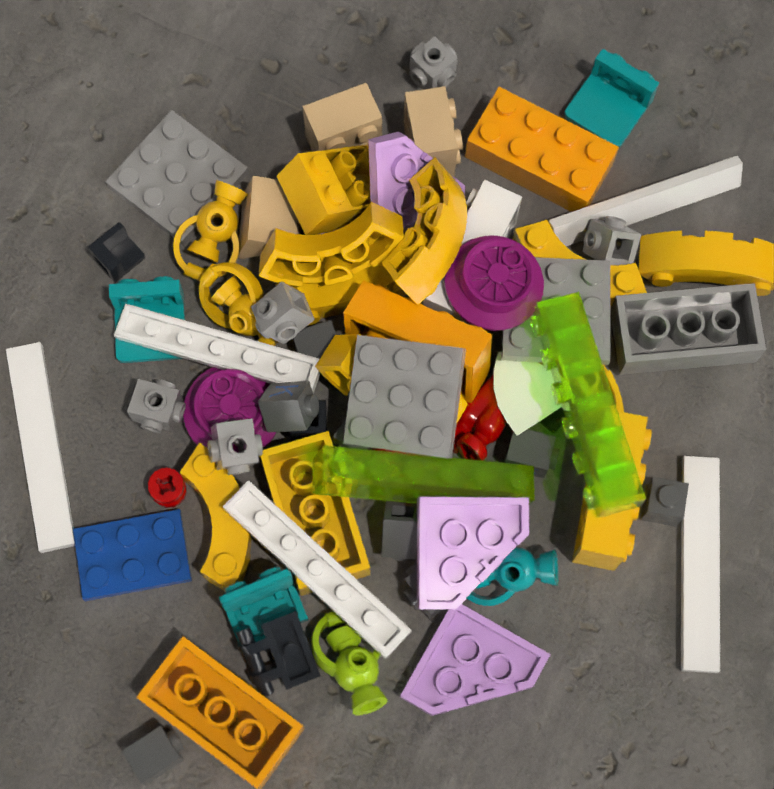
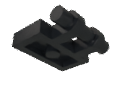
M294 607L259 620L264 634L259 636H253L249 625H243L236 629L239 639L237 647L241 656L247 659L251 670L249 677L252 685L257 686L259 693L264 697L274 693L271 681L282 678L285 688L288 690L321 676ZM270 648L275 663L264 665L260 652Z

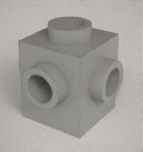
M434 36L427 43L421 42L411 52L409 75L423 89L447 87L456 77L457 55L449 44H442Z
M606 216L605 221L591 219L588 231L584 237L582 252L591 256L594 260L610 261V265L634 263L641 234L625 226L626 221L618 217Z
M282 281L251 307L256 318L255 326L259 333L265 338H272L282 344H286L289 340L293 339L301 330L315 320L304 293Z
M138 379L127 413L132 421L141 423V427L147 431L161 433L163 429L172 432L175 422L181 423L186 403L182 402L183 398L180 391L176 389V385L165 380H156L155 383Z
M253 419L216 423L211 427L213 440L208 441V453L211 463L216 462L217 470L227 469L228 475L250 472L249 466L258 463V456L263 454L262 440L260 434H255ZM232 443L238 447V453L233 450Z

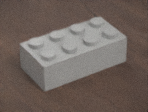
M755 283L618 295L615 297L610 308L619 375L754 363L766 351Z

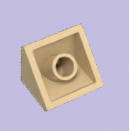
M253 175L244 191L247 193V196L242 201L239 232L240 259L260 256L275 228L294 234L301 233V225L279 180Z

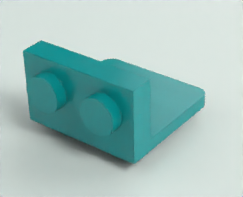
M602 48L595 58L590 76L566 108L564 116L571 123L620 148L652 103L659 82L654 80L650 73L638 70L626 63L620 55L610 53Z
M161 276L147 282H139L136 279H122L116 284H109V298L115 309V331L125 304L185 320L184 292L179 279L174 280L172 277ZM115 338L116 358L121 363L183 359Z
M275 567L259 575L261 580L249 585L242 581L224 589L226 594L219 597V600L227 613L238 643L237 628L249 625L253 636H259L264 634L259 620L291 607L295 608L300 623L308 621L289 569L281 571L280 567Z

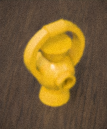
M216 180L214 195L217 196L216 201L206 203L201 207L197 215L184 221L177 229L173 240V254L178 266L184 271L183 275L199 281V278L206 269L190 262L186 265L180 253L181 238L184 232L196 223L201 237L198 241L194 240L187 248L188 251L218 263L220 251L217 250V244L226 242L231 238L233 252L229 262L236 263L239 257L240 242L236 233L239 222L233 207L240 205L247 196V193L219 180ZM216 217L223 220V223L218 227L213 226L211 223ZM222 271L218 278L226 275L228 272Z
M212 263L199 278L200 302L209 318L224 328L232 329L248 337L257 335L259 342L275 346L278 341L272 338H265L255 326L256 318L251 307L264 297L262 287L255 275L237 263ZM222 271L234 274L211 298L209 287L221 275ZM236 276L245 284L249 294L242 295L240 292L241 285ZM215 303L220 306H229V315L222 312Z

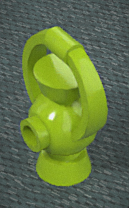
M334 611L325 613L324 617L314 628L311 637L312 654L316 663L324 672L335 677L340 687L354 693L351 696L352 713L354 715H365L380 709L388 701L380 688L373 686L378 679V660L381 655L375 649L372 653L366 648L359 647L361 636L349 625L332 631L326 637V641L335 652L340 653L335 663L329 660L320 648L319 636L325 627L330 628L346 622Z

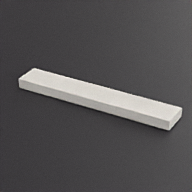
M737 155L549 220V224L559 240L565 246L584 241L591 219L605 221L606 216H614L624 219L626 221L625 226L741 187L743 163Z
M125 304L114 333V337L118 340L222 370H241L250 374L256 380L267 383L310 381L313 394L320 376L319 370L315 367L319 361L318 358L129 304Z
M41 342L6 349L38 550L40 553L72 547L75 546L74 527L43 345Z
M684 456L682 458V482L689 483L681 532V671L719 673L720 458Z
M249 480L223 506V509L385 659L411 633V629Z

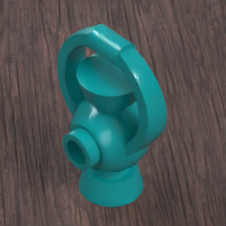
M515 547L503 559V562L476 587L480 589L489 586L491 581L497 580L507 591L494 597L481 596L472 591L466 598L478 605L494 606L507 601L515 592L527 590L534 584L537 578L541 579L542 583L557 586L559 570L556 550L541 553L539 558H535L528 550Z

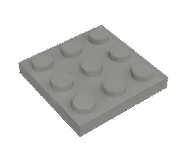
M171 110L105 182L109 189L174 238L177 229L184 221L197 215L198 211L206 203L216 201L217 196L214 195L216 180L237 187L249 174L247 166ZM196 223L184 232L180 242L183 246L198 231Z
M535 257L542 270L544 279L542 300L535 313L527 321L512 329L502 330L501 360L609 365L610 261Z
M357 335L343 443L452 458L466 349Z

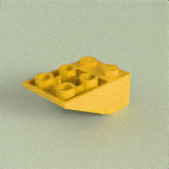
M368 145L298 153L277 175L305 235L330 232L344 227L359 217L369 206L371 198Z

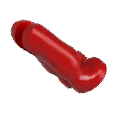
M494 374L482 385L472 403L467 402L468 405L456 424L453 453L457 454L460 452L462 457L472 464L479 465L487 458L486 446L499 438L507 423L497 404L494 392Z

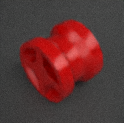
M168 467L160 468L149 478L148 490L159 506L174 508L184 501L187 487L182 476L175 469Z

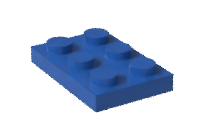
M180 509L73 529L82 598L84 601L192 581Z

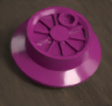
M489 235L472 239L460 247L453 264L445 275V291L451 306L465 321L485 330L501 331L523 324L535 313L542 300L544 279L539 263L527 248L510 238Z
M212 367L203 372L190 386L184 401L186 403L183 414L184 423L192 440L197 446L201 443L208 448V441L213 440L211 427L216 423L253 419L255 434H260L262 447H266L277 432H267L258 401L270 383L256 380L250 374L236 369L222 370ZM232 443L233 450L238 453V447Z

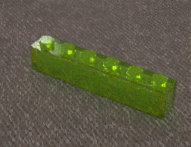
M576 292L537 302L534 314L530 316V323L534 336H540L544 347L541 350L543 366L546 371L551 370L555 382L551 384L556 405L562 404L565 417L562 418L565 436L567 439L573 440L576 452L573 453L575 469L578 474L583 473L587 487L583 489L586 504L590 510H595L597 518L638 508L646 498L580 293Z
M323 446L313 458L312 494L417 503V497L529 498L530 505L535 501L534 466Z

